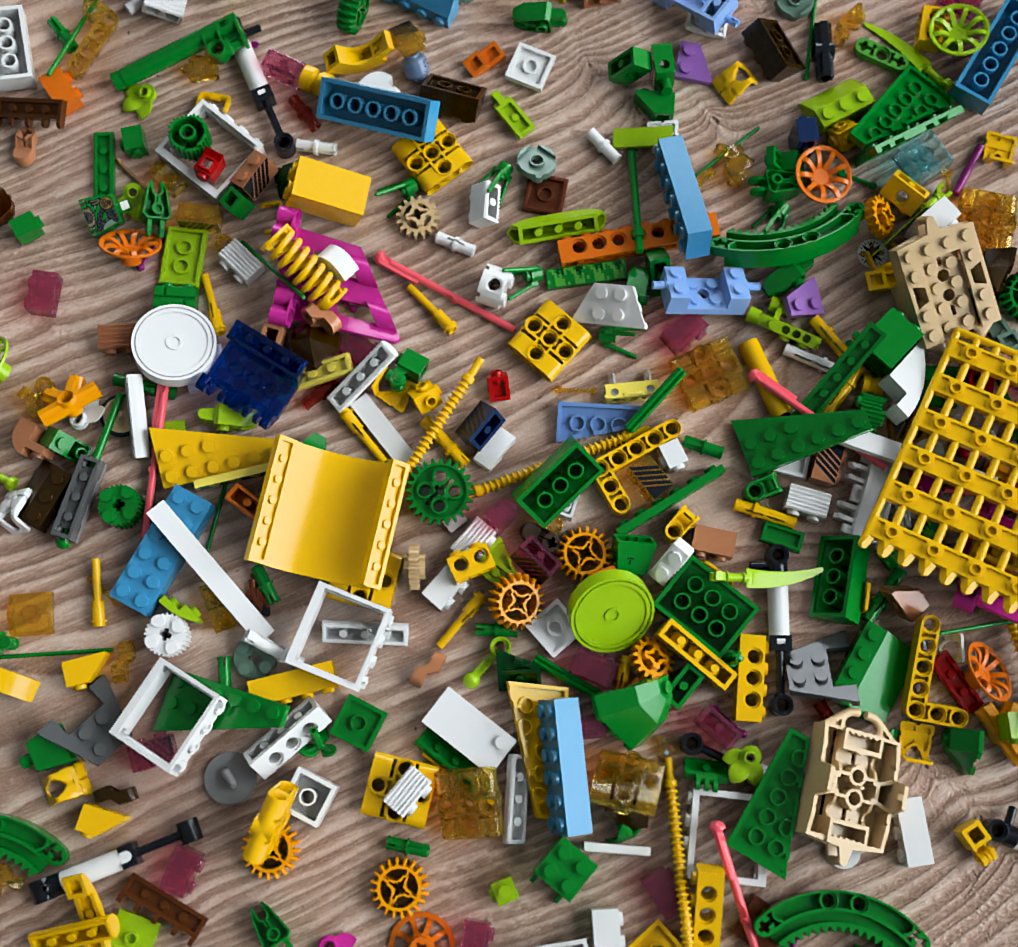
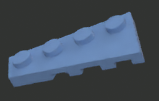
M558 401L556 443L567 441L571 436L574 439L626 430L625 424L641 406Z

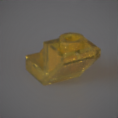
M862 3L855 5L839 19L834 30L835 48H842L845 41L849 40L850 31H858L861 23H864L865 11H862Z
M162 160L154 162L147 172L158 185L161 181L165 184L168 195L172 198L177 197L189 186L184 179L177 176L168 163Z
M207 585L200 586L199 588L216 634L237 626L234 616Z

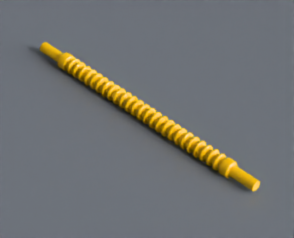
M478 356L468 372L462 375V381H458L459 386H455V392L452 391L453 395L448 397L449 401H445L446 406H442L443 410L438 412L439 416H435L436 421H432L433 426L428 427L430 430L425 432L426 436H422L423 441H419L420 445L415 447L417 450L412 451L413 456H409V462L406 461V464L410 465L407 479H410L409 475L413 473V469H416V464H420L419 460L423 459L422 455L427 454L426 449H430L429 445L433 444L432 440L436 439V434H440L439 429H443L442 425L446 424L445 420L450 419L449 414H453L452 410L456 409L455 405L459 404L458 400L463 399L462 394H466L465 390L469 389L468 385H472L475 381L474 376L485 361Z
M646 425L637 428L634 433L625 430L621 432V435L618 433L616 437L611 435L610 439L606 437L605 441L600 439L599 443L595 441L594 445L589 443L588 447L584 445L583 448L594 456L595 452L600 454L601 450L605 452L606 448L611 450L612 446L616 448L617 444L621 446L623 442H629L649 431L650 427ZM539 462V465L533 464V467L528 466V469L522 468V471L516 470V473L511 472V475L505 474V477L500 476V479L494 478V481L491 482L489 480L487 484L483 482V485H474L470 489L474 491V495L469 496V498L475 496L477 498L482 497L484 493L494 492V489L500 490L502 486L506 488L507 484L509 486L513 482L517 484L518 480L522 482V479H527L543 463Z
M665 757L663 760L666 780L663 782L664 788L667 789L665 794L668 795L665 799L668 801L666 806L669 807L667 813L670 814L667 817L670 820L668 825L671 826L669 832L672 833L670 839L673 840L670 844L673 845L671 851L674 852L672 858L675 859L672 864L675 865L673 871H676L674 878H677V881L674 883L677 884L675 890L678 891L676 897L679 898L677 904L680 905V908H677V910L680 911L678 917L681 918L679 924L682 925V928L679 930L683 933L680 935L683 938L681 944L684 947H693L695 941H692L694 934H691L693 927L690 926L693 921L690 920L692 914H689L691 907H688L690 900L687 899L690 895L687 894L689 888L686 887L688 881L685 880V877L688 875L684 873L687 868L684 867L686 863L683 860L685 854H682V851L685 849L682 847L684 842L681 841V838H683V835L680 834L682 828L679 827L682 823L679 822L681 818L678 815L680 809H677V806L680 804L677 803L679 799L676 796L678 790H675L678 785L677 780L674 779L672 757Z

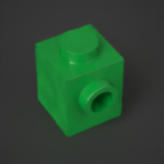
M140 124L120 128L122 140L119 141L122 152H126L129 159H140L145 155H149L146 135Z
M230 186L218 200L230 213L242 221L256 206L246 195L233 186Z
M31 211L8 221L16 238L23 246L45 235L42 229L45 226L39 215L35 216Z

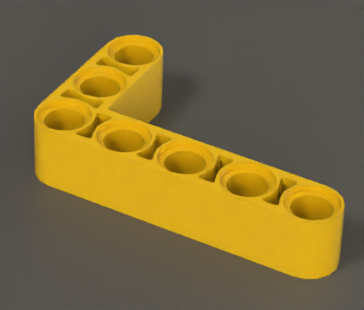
M667 420L596 459L605 472L593 482L613 515L617 517L624 516L630 508V500L616 478L615 473L655 452L659 446L678 438L682 427L677 420ZM666 427H673L676 430V434L671 435L667 433ZM648 437H656L658 444H651L648 441ZM637 446L641 452L633 454L630 451V447ZM612 457H621L623 463L615 464L612 461ZM608 483L613 484L615 491L607 492L604 485ZM621 501L625 504L626 508L622 511L618 510L615 507V503Z
M921 614L915 621L901 700V711L905 716L913 720L955 728L965 727L969 721V716L965 710L952 705L928 701L941 622L934 615ZM930 618L932 625L929 629H925L924 622ZM926 639L928 641V647L926 650L922 651L920 648V644L923 640ZM923 661L924 669L918 672L916 668L917 663ZM919 682L921 688L917 693H914L913 685ZM915 703L917 710L915 713L910 714L909 707ZM937 708L938 715L931 718V710ZM955 712H959V719L953 722L952 715Z

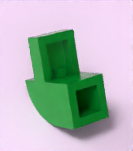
M772 145L766 147L764 162L767 170L776 169L795 172V166L801 153L797 149L781 153ZM804 162L800 166V172H804Z

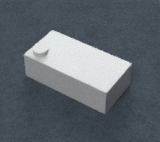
M22 5L0 7V92L37 88L27 20Z
M449 686L422 720L425 725L489 776H491L517 742L516 739Z

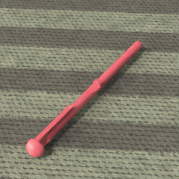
M381 250L375 254L374 261L377 265L417 286L418 283L422 284L436 293L451 299L452 303L470 310L512 334L516 331L517 327L385 256L386 251Z
M752 369L748 373L747 378L750 383L755 381L801 414H814V412L796 400L798 399L796 395L759 369ZM855 451L882 471L888 466L881 459Z
M157 384L152 428L164 429L169 386ZM152 447L151 466H148L149 477L140 535L141 539H143L151 525V519L146 513L153 508L158 474V463L154 447Z
M713 821L709 826V832L714 835L749 947H759L722 831L726 826L721 821Z

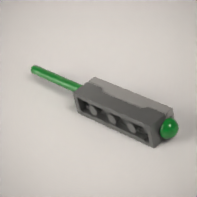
M117 392L92 457L83 454L79 457L50 534L60 538L55 539V544L60 549L69 548L71 543L68 541L78 544L108 466L101 461V457L125 397L122 393Z

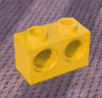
M923 5L918 14L913 46L916 50L937 53L939 50L929 38V25L934 14L942 7ZM945 12L939 18L948 22L949 17H946L947 12ZM935 23L934 31L944 30V27L939 23ZM945 36L935 37L941 46L946 41Z
M478 541L469 545V549L464 552L457 550L449 554L450 558H447L446 561L456 585L496 569V564L486 542L481 544ZM479 552L484 553L487 557L482 563L476 562L474 556ZM464 561L467 564L466 569L457 571L454 568L456 562Z

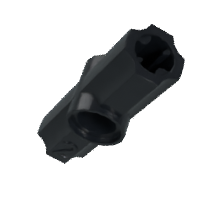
M826 20L814 23L812 60L815 61L816 80L820 83H827L834 78L833 60L835 57V43L832 42L831 23Z

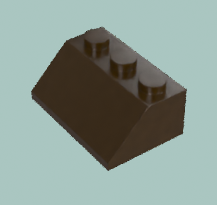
M757 18L741 33L744 37L745 45L751 49L755 62L761 66L763 75L768 81L780 82L805 69L804 64L777 20Z
M430 73L421 84L419 97L441 101L439 113L443 117H455L461 119L464 123H475L479 117L487 88Z
M44 459L25 487L32 489L33 492L26 500L17 517L35 529L46 533L59 512L72 475Z

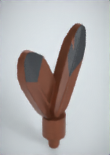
M251 573V579L248 580L249 589L246 591L245 596L252 604L255 603L261 614L268 617L271 614L270 606H268L262 592L258 590L257 581L253 573Z

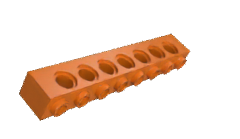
M707 211L713 229L712 238L720 237L716 213H709ZM665 218L656 223H641L645 236L643 239L644 251L663 247L666 251L679 249V238L672 232L673 220ZM629 225L622 226L618 230L604 229L595 234L583 233L579 237L571 238V236H565L557 240L556 243L560 268L645 255V253L637 254L635 252V241L632 239V230L634 228ZM659 233L662 237L655 238L652 234ZM619 240L622 242V245L617 246L613 241ZM601 244L603 248L596 249L593 247V245ZM580 247L583 249V252L577 253L573 249Z

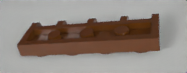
M0 97V126L3 119H8L9 126H16L17 120H25L26 127H32L33 121L37 120L41 121L43 128H49L50 121H56V127L63 129L65 126L67 101L61 99Z
M134 872L115 900L120 903L126 895L137 902L132 910L133 912L137 913L141 906L156 914L151 921L154 925L157 924L160 918L174 925L170 935L175 936L179 929L192 936L187 944L192 947L209 920L204 915Z

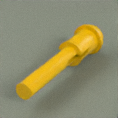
M207 273L202 274L201 278L210 310L208 311V316L216 336H222L226 333L227 327L223 324L221 310L217 308L210 276Z
M413 284L407 287V291L433 316L432 319L444 329L443 332L445 334L451 335L457 330L456 321H452L442 309L438 310Z
M347 407L339 413L340 421H344L352 433L359 436L379 462H387L388 459L364 431V425L353 414V409L350 410Z
M100 558L91 559L93 601H91L92 621L90 623H92V627L106 626L105 622H108V620H105V600H102Z
M479 590L477 593H473L474 596L462 608L463 612L436 643L441 649L445 647L469 617L473 618L483 604H487V597Z
M622 655L621 659H618L620 664L615 680H618L616 689L620 688L621 681V688H625V684L629 683L632 669L630 664L633 662V659H630L629 656Z

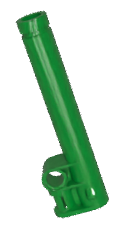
M232 12L120 68L118 71L110 73V78L116 89L121 92L127 89V87H131L207 49L208 53L217 63L225 64L231 56L235 55L236 51L244 47L249 49L250 44L237 16Z

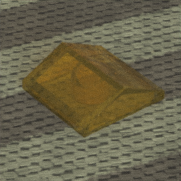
M53 591L9 596L6 616L10 637L55 634Z

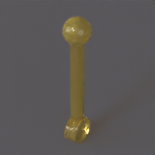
M949 169L943 174L946 178V193L949 190L951 191L950 177L953 173Z
M558 385L555 387L556 394L574 392L596 395L598 389L595 387L591 389L562 388V386Z
M89 575V576L87 577V581H88L89 583H91V584H92V575ZM101 585L102 592L113 602V606L119 607L121 602L109 596L110 593Z

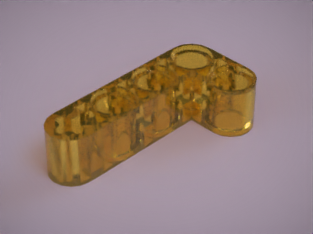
M85 0L83 2V16L93 26L68 61L67 71L74 80H81L85 77L118 28V15L98 0ZM94 7L97 11L90 13L87 11V8ZM112 19L114 24L108 25L104 20ZM95 34H100L103 36L104 39L98 41L95 40L93 36ZM90 50L93 55L85 56L82 52ZM81 61L82 63L80 65V70L77 69L76 71H74L73 67L77 68Z

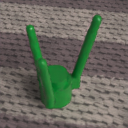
M500 161L497 166H493L491 171L479 181L480 183L488 180L492 175L495 179L487 189L488 193L492 191L498 181H505L500 194V207L509 182L512 179L511 173L513 172V167L506 161Z
M411 176L398 183L379 188L374 195L377 197L399 189L403 196L407 195V198L404 200L409 202L411 196L416 198L415 193L419 191V188ZM402 201L399 205L404 206V202ZM398 206L387 215V218H391L399 211Z
M778 200L774 206H770L768 211L751 228L757 227L770 215L771 219L763 231L767 232L775 221H782L780 227L784 229L786 222L790 218L788 216L791 210L790 206L786 202Z
M539 265L502 269V272H512L514 276L522 275L523 280L530 283L507 298L508 300L516 298L531 288L538 287V282L543 280V272Z
M601 326L598 342L603 343L605 348H610L628 357L637 359V355L612 345L611 342L615 343L616 336H636L634 332L625 331L645 329Z

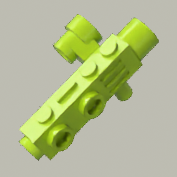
M772 297L766 310L770 312L769 315L762 313V310L753 306L750 307L744 321L755 326L758 324L779 334L778 338L784 341L795 340L798 342L796 346L808 350L809 347L818 349L822 338L779 320L781 315L785 316L786 314L780 298Z

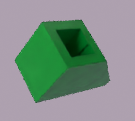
M647 88L635 90L634 103L651 121H661L663 123L665 120H673L675 92L663 95L661 91H651Z
M51 426L47 428L39 442L40 445L76 464L81 454L90 456L93 450L88 445Z

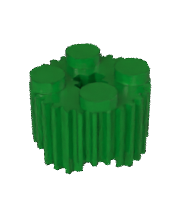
M193 113V115L173 118V122L170 121L171 125H168L170 130L168 131L169 142L174 152L181 159L184 158L185 160L197 162L203 154L205 146L212 148L213 140L211 133L199 115L196 116Z
M861 392L860 395H855L852 407H855V410L865 409L873 427L871 433L878 435L875 431L878 426L882 427L886 411L882 410L883 403L887 404V398Z
M115 484V487L112 485L111 488L104 489L99 494L98 500L100 502L97 503L99 505L97 509L100 510L98 513L107 524L117 529L128 530V527L132 529L136 525L135 523H139V519H142L141 515L144 512L145 501L131 487ZM125 504V506L121 507V511H120V510H119L120 505Z

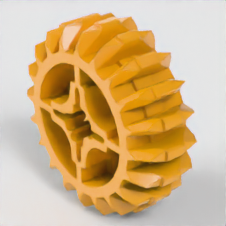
M588 526L585 527L583 533L580 527L576 528L577 534L572 529L569 530L570 538L567 535L562 536L566 543L559 542V547L563 548V550L558 549L556 551L557 555H562V557L556 559V562L564 563L559 569H568L564 576L568 577L570 573L574 574L571 579L572 581H575L576 577L579 576L580 583L584 580V577L590 576L589 573L611 566L606 560L613 559L612 555L606 554L612 551V547L605 548L609 540L606 539L602 542L601 539L604 534L600 533L597 537L595 535L597 529L595 528L592 534L588 533ZM578 539H588L582 547L570 545ZM593 542L599 547L601 558H598V555L592 552ZM589 546L587 555H590V558L586 557L585 560L583 559L582 564H580L581 555H579V552L583 553L586 547ZM567 551L577 558L575 568L568 561ZM586 563L598 564L593 570L581 571Z
M516 572L515 575L507 573V579L501 576L500 584L494 582V586L497 588L489 590L493 597H489L487 600L493 603L488 606V609L493 611L491 617L497 618V624H503V627L506 629L511 626L512 630H517L518 626L520 629H525V623L532 625V618L538 620L536 613L543 612L539 605L545 603L539 599L544 596V593L539 591L541 586L535 584L536 579H529L528 574L524 573L521 575L520 572ZM522 584L527 589L517 592L512 586ZM506 594V599L502 603L503 596ZM530 599L529 606L526 608V603ZM516 610V612L520 613V616L508 617L505 613Z
M290 824L281 831L274 848L275 854L271 853L261 864L245 863L244 866L246 868L251 865L253 866L250 871L251 874L259 870V879L264 876V873H266V880H271L272 873L275 879H279V871L284 876L288 874L286 866L291 870L295 868L291 860L299 861V857L295 856L294 853H300L301 848H294V845L299 844L301 841L300 839L293 841L292 837L296 836L297 832L288 833L292 827ZM243 837L242 840L247 843L249 837ZM284 838L288 845L287 857L284 856L280 849ZM246 845L241 846V850L244 851ZM269 858H273L276 861L279 860L282 863L279 867L275 868L263 866Z
M399 856L395 857V864L392 863L391 859H387L388 867L386 868L381 863L379 868L382 870V873L376 870L373 873L378 877V880H370L371 884L376 885L375 888L370 889V893L377 892V895L371 900L372 902L380 900V903L376 906L378 910L382 906L386 907L383 915H386L391 910V918L394 919L396 912H399L400 919H403L404 911H407V914L411 917L413 915L411 908L419 912L420 906L417 903L419 902L423 905L426 903V900L421 895H429V892L423 890V887H429L430 883L422 882V880L427 878L428 875L424 873L420 876L419 872L423 867L413 868L416 864L415 860L408 865V857H404L403 863H400ZM394 869L406 870L399 879L390 878L386 875ZM411 874L415 877L418 884L417 893L413 892L408 886V879ZM405 877L406 879L403 883L405 892L401 891L394 897L397 888L394 886V883L397 882L399 884ZM382 881L391 889L392 894L388 901L382 892ZM400 896L413 899L411 903L404 906L394 905Z

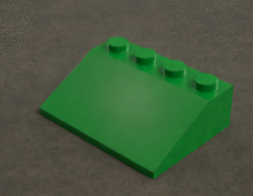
M691 555L654 600L655 611L665 619L672 618L721 659L760 608L729 583L709 581V573L714 571Z
M869 620L863 622L849 647V651L846 652L832 679L834 687L857 684L860 706H853L851 703L843 701L835 704L844 709L849 707L861 709L859 718L865 720L863 718L864 712L869 711L877 715L885 723L904 686L911 648Z

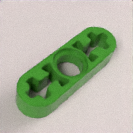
M868 38L858 39L853 48V53L856 57L896 75L902 74L909 65V60L905 55ZM862 45L865 46L864 51L860 50ZM881 52L885 54L886 59L879 60L876 57V53ZM897 62H901L900 67L896 66Z

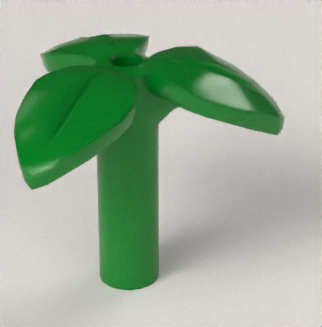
M317 727L309 729L314 744H307L299 750V753L304 757H315L319 750H321L323 757L333 756L337 752V748L333 744H325L329 740L327 728L319 732Z
M615 821L618 836L612 839L605 838V840L609 843H622L625 840L634 838L641 828L632 831L628 826L620 825Z

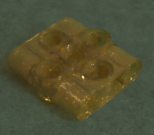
M963 188L960 190L958 210L961 212V215L956 220L958 223L965 222L962 218L965 217L968 221H973L982 253L986 249L1012 247L1014 230L1018 226L1016 219L1018 198L991 191ZM980 239L984 240L986 244L981 243Z
M726 336L704 345H697L693 350L668 360L671 372L677 367H681L687 373L678 383V386L693 413L713 404H719L731 396L750 389L748 378ZM702 353L705 359L699 360L695 354ZM723 363H729L732 369H725ZM704 371H711L714 377H706ZM685 380H694L695 386L687 385ZM713 389L721 390L723 395L716 396Z
M601 749L589 794L590 803L613 808L614 812L619 815L634 813L654 818L666 763L642 758L641 754L636 751H628L624 754Z
M495 767L444 769L434 773L438 801L436 811L440 815L443 839L493 838L502 836L505 833L501 808L503 797L499 792ZM462 779L469 780L471 785L464 784ZM486 799H492L495 805H490ZM465 800L471 801L474 806L467 805ZM444 801H448L452 807H447ZM468 821L474 822L476 827L470 826Z

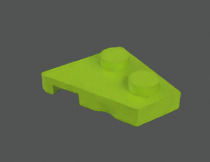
M499 536L489 548L496 564V569L482 574L493 585L494 582L501 583V576L507 579V573H512L513 575L516 573L503 540ZM484 554L478 562H484L487 558Z

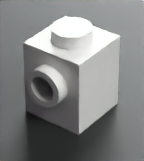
M678 438L659 446L656 450L659 456L657 458L658 463L662 469H666L667 473L672 470L676 473L685 468L688 458Z

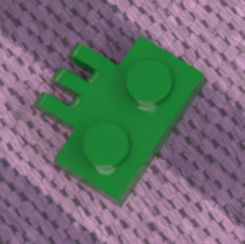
M692 757L684 758V779L694 780L695 790H700L701 784H703V791H709V785H712V792L717 793L718 783H728L727 764L720 761Z

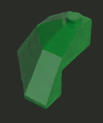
M668 675L645 678L625 688L597 693L591 696L595 718L600 723H605L608 726V731L616 739H621L628 751L641 746L667 720L673 697L672 685Z

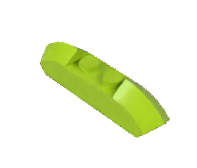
M579 209L531 217L511 225L506 234L513 244L524 245L559 239L565 236L594 233L604 228L607 215L599 209Z

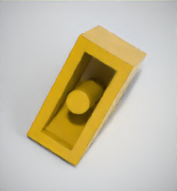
M103 651L61 662L66 688L74 689L75 692L88 689L87 685L93 684L110 659V653Z
M84 803L75 830L80 831L81 836L93 839L94 836L103 835L129 821L131 816L92 803Z

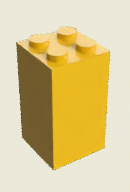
M300 155L297 162L293 161L292 167L288 172L287 180L289 182L287 187H285L282 198L286 200L284 206L300 209L307 214L355 227L364 214L372 177Z

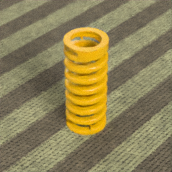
M286 223L259 249L262 252H272L269 255L271 261L276 260L287 252L277 263V268L283 269L294 261L284 273L285 277L289 278L302 269L294 278L292 284L297 286L310 277L300 289V292L305 294L319 284L307 300L311 303L327 292L322 299L317 301L318 304L316 306L320 310H328L343 297L348 289L340 287L341 281L339 279L331 281L333 278L332 271L323 273L326 267L324 263L320 262L315 265L318 260L316 254L307 257L310 252L309 246H303L299 249L303 242L300 237L290 241L295 231Z

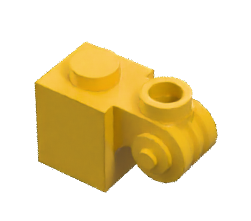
M969 818L952 830L966 850H971L975 861L983 867H986L992 860L997 859L995 848L986 844L992 838L979 819Z

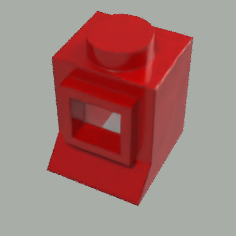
M205 146L203 154L193 168L196 177L200 181L209 182L214 185L226 164L222 154Z

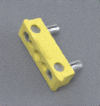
M648 369L643 371L645 381L616 383L615 374L612 373L611 378V373H609V384L604 386L603 403L619 404L647 401L659 388L658 379L652 380L651 372Z

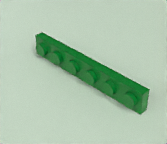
M870 321L801 404L814 413H821L887 334ZM795 410L791 415L802 414Z
M722 464L717 467L715 465L708 467L704 470L705 474L699 478L697 475L686 482L688 485L682 489L680 486L674 488L669 492L670 496L666 499L660 497L651 503L653 507L648 510L642 508L634 514L635 518L632 520L624 519L616 525L617 529L614 534H628L722 476L726 472Z

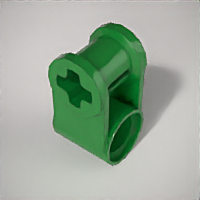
M773 472L749 483L742 490L741 495L743 500L754 503L779 495L785 490L781 488L776 478L777 473ZM749 488L756 490L757 497L749 494Z

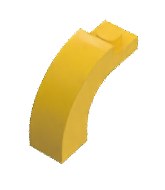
M383 30L371 41L361 46L343 47L334 45L323 54L328 73L338 75L358 74L384 64L387 61L386 55L394 50L390 32Z
M0 666V692L32 703L41 682Z

